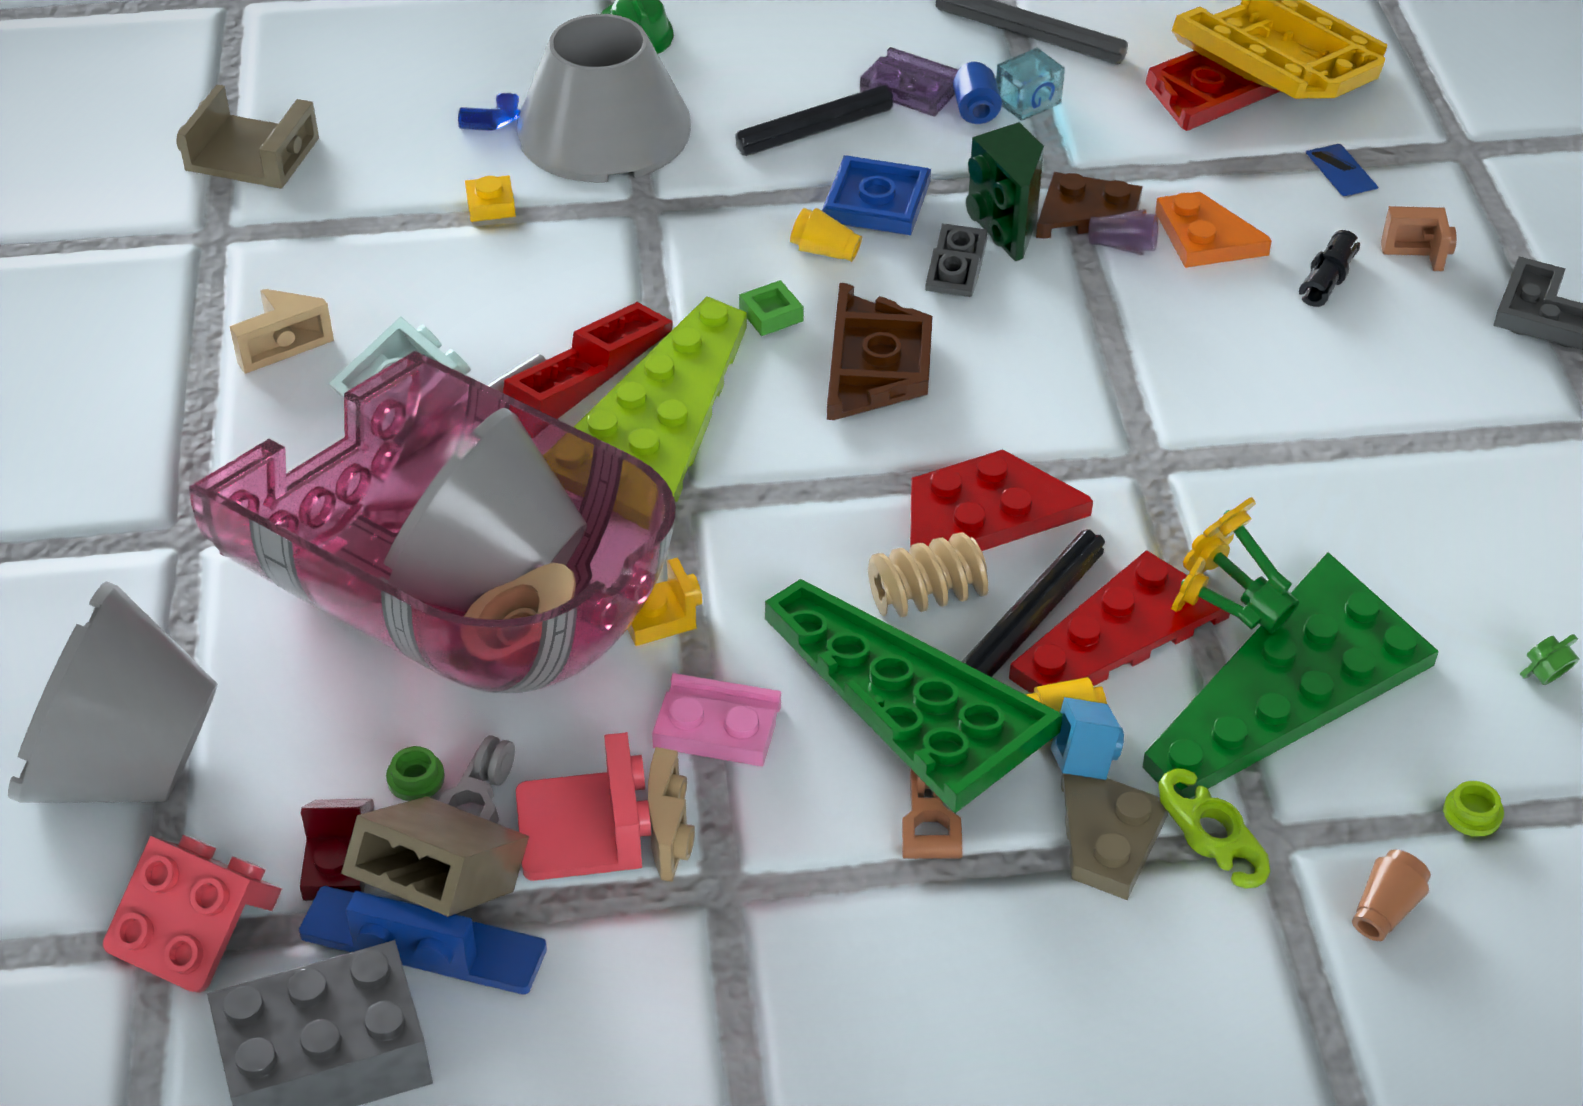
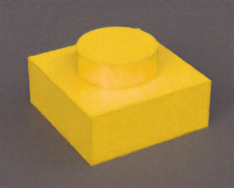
M510 175L499 177L484 176L479 179L465 180L471 222L516 217Z

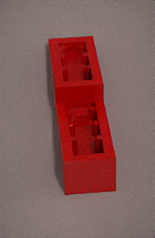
M636 302L573 331L571 349L504 380L503 393L513 398L512 412L517 415L525 428L535 434H539L672 331L673 321Z

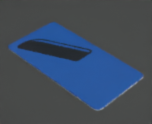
M1341 144L1306 151L1307 156L1341 196L1346 197L1378 189L1376 183Z

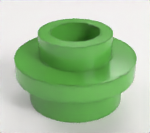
M420 746L407 747L397 752L386 772L387 785L391 793L406 801L433 796L440 790L445 779L444 767L439 758L429 749Z

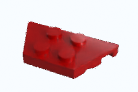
M1195 50L1150 67L1145 82L1178 125L1185 131L1281 92L1280 90L1249 81Z
M1002 449L911 478L910 548L916 543H924L929 547L931 541L936 538L943 537L949 541L952 534L963 532L970 538L973 537L981 551L1089 517L1092 515L1093 500L1089 495Z

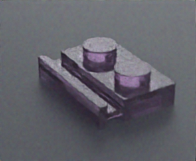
M889 47L887 55L885 57L880 56L860 77V92L885 85L893 94V103L935 117L955 96L953 80L959 69Z

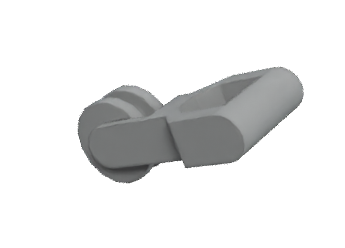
M492 735L487 736L475 752L457 787L444 790L438 801L456 808L469 802L482 805L484 808L479 817L498 823L499 816L492 801L494 794L491 784L501 785L508 777L515 756V745L513 742L508 740L500 741L498 737Z

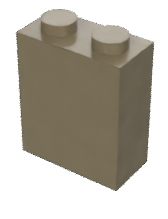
M426 796L357 815L342 874L449 917L514 892L529 836Z

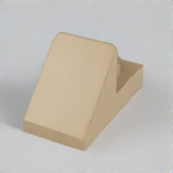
M270 289L260 290L264 314L229 326L236 360L244 374L334 341L328 304L323 298Z

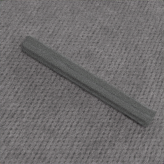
M936 0V7L939 10L1111 63L1121 64L1127 54L1128 42L1126 40L995 0Z

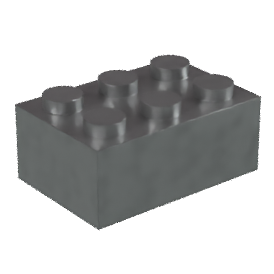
M395 940L207 993L233 1106H359L433 1084L425 1040Z

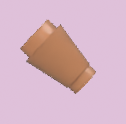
M1396 849L1390 850L1384 857L1377 858L1357 907V913L1352 919L1355 929L1371 940L1383 941L1387 934L1429 893L1428 881L1431 878V874L1427 866L1414 855Z

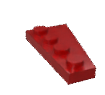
M1146 550L1010 664L1009 679L1029 693H1034V688L1037 686L1089 677L1092 685L1095 686L1108 679L1109 671L1128 663L1133 667L1149 659L1151 650L1169 641L1176 645L1194 636L1195 628L1209 621L1216 625L1228 619L1230 613L1199 598L1194 606L1185 602L1180 611L1175 612L1171 610L1174 600L1180 592L1181 582L1187 575Z

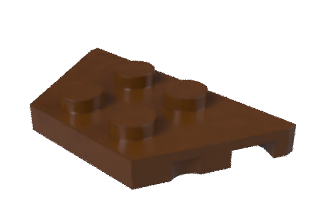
M839 283L827 398V420H837L928 395L933 316L913 308H903L895 301L879 296L875 303L855 296L853 285Z

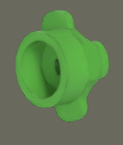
M1572 634L1561 642L1555 636H1550L1533 647L1526 655L1532 663L1520 673L1523 679L1534 674L1542 685H1547L1568 672L1580 660L1570 647L1578 640L1576 635Z

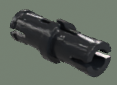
M1347 230L1335 232L1324 252L1321 251L1314 257L1311 262V272L1299 287V295L1305 294L1301 298L1303 302L1313 307L1324 305L1336 284L1339 285L1346 279L1350 269L1349 263L1360 250V242L1354 243L1358 239L1354 233Z

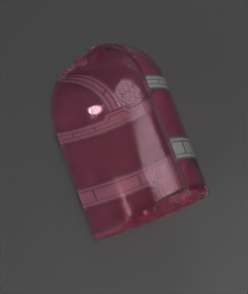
M413 351L345 392V437L286 473L285 446L267 439L189 486L195 521L204 538L213 542L220 551L219 554L446 679L462 686L492 693H522L543 689L569 679L585 670L603 656L627 631L649 598L669 550L676 513L675 499L668 484L652 467L640 459L417 351ZM501 408H507L517 415L587 523L586 532L566 565L574 573L576 581L574 598L554 609L532 616L514 619H478L464 617L466 612L423 603L380 580L379 578L382 576L389 581L392 569L383 564L404 522L435 476L453 453L462 458L465 453L480 441L472 433L487 417Z

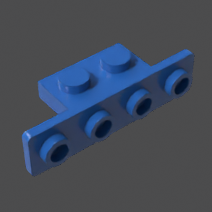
M323 886L319 889L299 927L300 937L303 941L347 952H354L395 940L402 965L522 995L530 992L547 952V944L544 938L474 922L472 918L456 914L447 917L423 906L356 890L353 893L328 886Z

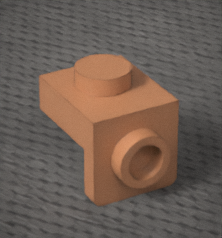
M1389 206L1381 239L1383 254L1430 256L1433 271H1443L1447 255H1453L1455 252L1457 240L1456 229L1449 226L1445 208Z

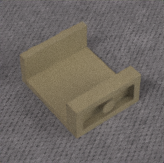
M216 84L177 133L176 144L178 150L181 151L185 171L282 189L319 139L314 104L312 101L296 99L279 123L230 115L225 86Z

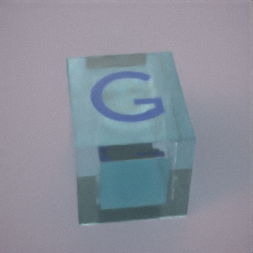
M1039 48L997 64L996 81L1002 100V107L1023 121L1062 103L1065 67Z

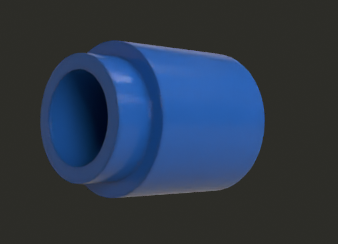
M969 62L961 66L953 80V88L961 117L972 124H983L993 120L999 114L1002 107V100L994 72L980 62Z

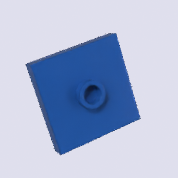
M844 155L822 211L843 225L912 235L931 182V169Z

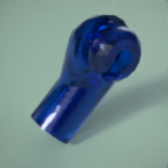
M498 93L496 95L497 107L491 109L460 107L458 114L459 129L494 131L517 120L521 110L518 108L519 96L516 93Z

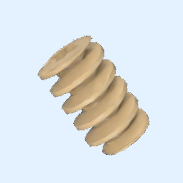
M963 532L952 534L949 541L943 537L933 539L929 547L924 543H916L911 546L909 552L904 548H897L891 551L889 557L884 553L873 554L869 560L868 576L872 595L880 614L884 617L890 604L893 605L899 617L907 616L909 599H913L920 612L927 611L929 594H933L940 607L947 606L948 589H953L959 601H966L969 596L968 584L971 583L979 596L988 594V576L984 555L976 540Z

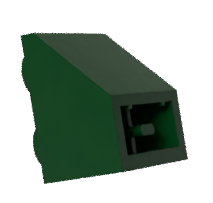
M1020 122L972 137L971 158L968 161V171L970 174L969 193L965 200L970 218L973 221H977L984 229H987V233L992 237L994 243L1002 247L1014 261L1024 258L1037 222L1044 145Z

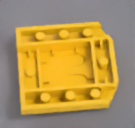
M1242 0L1240 5L1214 15L1202 7H1197L1176 15L1172 32L1178 42L1249 81L1280 90L1294 99L1337 98L1378 79L1385 62L1384 55L1388 45L1305 0Z

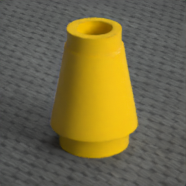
M803 208L794 223L790 242L799 245V251L842 260L846 259L852 262L859 251L862 236L854 233V231L818 208H815L813 211Z

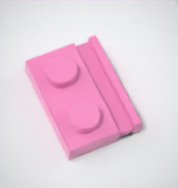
M673 673L669 692L665 694L652 733L653 748L671 749L680 753L763 767L776 725V716L781 708V691Z

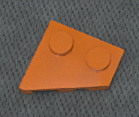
M1185 192L1157 198L1155 213L1185 268L1262 257L1270 254L1272 240L1268 235L1202 192Z

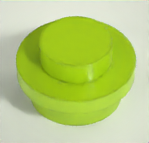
M1466 781L1459 784L1449 792L1443 806L1444 816L1448 823L1457 831L1469 836L1481 837L1496 832L1501 826L1504 817V808L1500 795L1493 787L1480 781Z

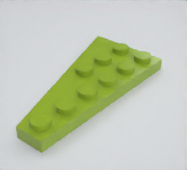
M708 296L703 299L543 456L563 488L586 498L596 457L597 439L627 453L622 486L615 511L665 534L670 523V512L673 504L678 502L683 490V479L687 469L693 465L712 417V406L716 396L720 397L724 387V376L729 364H733L747 329V312Z

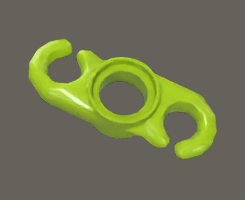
M1173 769L1163 774L1158 783L1160 802L1184 832L1189 846L1202 856L1215 858L1218 866L1225 871L1232 869L1234 857L1244 858L1254 866L1255 871L1252 874H1246L1241 871L1232 873L1231 881L1234 885L1249 889L1257 888L1264 884L1270 875L1268 853L1246 827L1236 807L1223 799L1212 798L1209 790L1203 786H1198L1195 789L1194 799L1184 798L1177 794L1174 790L1176 783H1182L1187 786L1196 784L1197 776L1194 772L1186 769ZM1212 818L1220 822L1226 829L1227 838H1215L1209 835L1202 828L1200 819Z

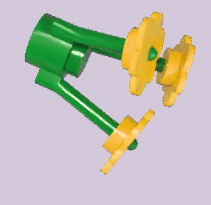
M1253 497L1248 498L1232 510H1226L1218 521L1209 526L1203 534L1193 541L1192 550L1183 560V567L1190 571V573L1182 580L1180 592L1174 600L1171 610L1175 612L1180 611L1185 602L1194 606L1199 598L1234 615L1251 630L1259 624L1269 633L1277 631L1295 612L1299 605V600L1288 591L1292 583L1277 571L1245 528V525L1252 520L1247 511L1256 505ZM1234 533L1269 579L1268 581L1263 576L1253 581L1227 558L1230 552L1229 544L1234 538ZM1222 568L1245 589L1240 601L1246 606L1243 607L1207 588L1206 585L1209 577L1203 573L1207 569Z

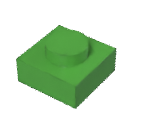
M781 280L739 294V309L747 312V319L761 336L804 321V306Z

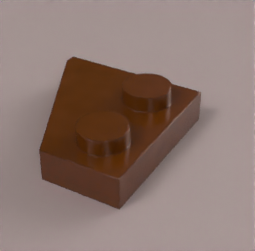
M1054 172L1037 223L1036 238H1051L1052 229L1076 226L1077 234L1093 233L1101 229L1133 228L1141 202L1143 186L1128 184L1120 180L1108 181L1083 177L1076 173Z

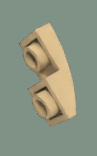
M655 747L648 778L651 848L655 866L661 880L673 882L679 860L688 861L694 844L695 826L687 824L685 800L687 777L679 775L678 751Z

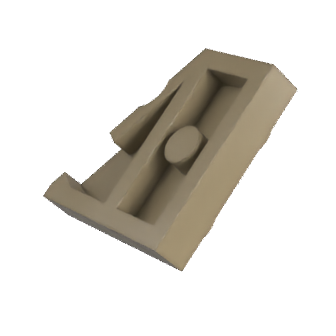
M1062 773L1061 790L1064 792L1065 825L1067 839L1070 841L1069 861L1071 878L1128 900L1168 816L1167 810L1161 804L1160 797L1108 778L1104 780Z

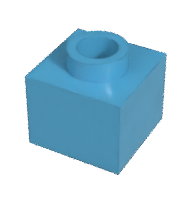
M1064 697L1060 711L1063 714L1061 732L1053 738L1050 747L1061 772L1106 780L1112 760H1118L1123 749V728L1119 725L1108 704Z

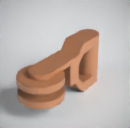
M910 768L911 812L902 818L903 859H962L961 817L943 805V801L932 790V798H924L925 790L930 788ZM922 822H938L948 829V835H915V828Z

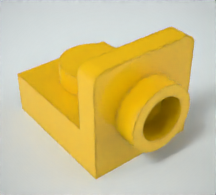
M678 557L667 560L668 580L655 584L643 608L633 618L625 622L635 646L697 629L696 606L702 604L701 589L696 576L693 573L686 574Z

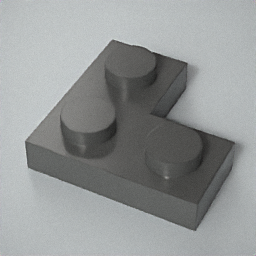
M1519 256L1497 310L1493 326L1510 330L1516 334L1529 335L1555 342L1564 347L1583 350V303L1557 296L1566 268Z

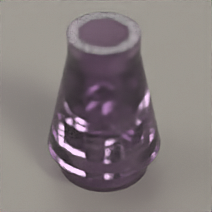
M1146 209L1104 217H1091L1090 245H1102L1139 255H1144L1145 251L1156 250L1158 242L1157 214H1147Z

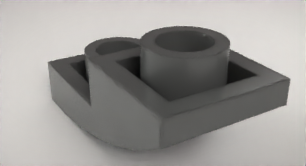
M942 223L937 248L933 249L925 291L972 297L987 244V229Z

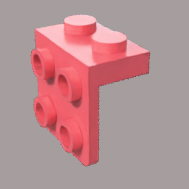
M628 732L604 735L607 772L531 780L518 784L516 787L519 832L529 836L522 860V870L525 878L536 881L642 868L640 837L651 836L648 800L636 801L635 791L645 790L642 755H630Z
M183 835L179 844L150 836L104 937L103 948L112 956L188 991L200 993L209 987L245 904L273 911L282 889L262 880L266 869L234 856L231 857L228 865L213 859L217 848L205 842Z

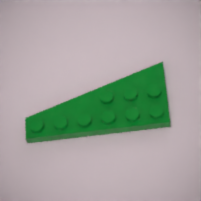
M1327 552L1291 592L1299 600V605L1291 617L1273 633L1267 632L1260 626L1148 748L1144 754L1142 768L1157 783H1159L1163 774L1173 769H1186L1194 772L1197 776L1196 784L1187 786L1182 783H1176L1174 785V790L1177 794L1190 799L1195 796V789L1198 786L1209 789L1435 666L1439 651L1335 557Z
M799 579L765 601V620L954 813L961 810L1061 732L1062 713L802 579Z

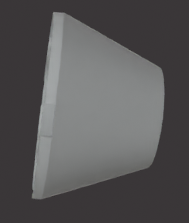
M590 14L564 22L551 34L518 115L516 129L523 153L541 169L566 179L599 183L608 182V175L633 171L634 178L664 167L674 160L685 148L690 137L691 123L689 110L643 28L625 17L611 14Z
M501 408L487 417L472 433L480 441L465 453L462 458L453 453L435 476L404 522L383 564L392 569L389 581L382 576L378 579V587L381 590L395 597L467 612L478 598L491 589L511 582L538 567L550 563L568 564L586 532L587 523L527 430L513 412L507 408Z
M106 581L97 589L89 602V605L95 607L89 622L84 626L75 625L42 693L17 756L26 760L20 777L12 776L9 782L8 798L20 803L166 802L197 740L216 693L218 683L119 586Z

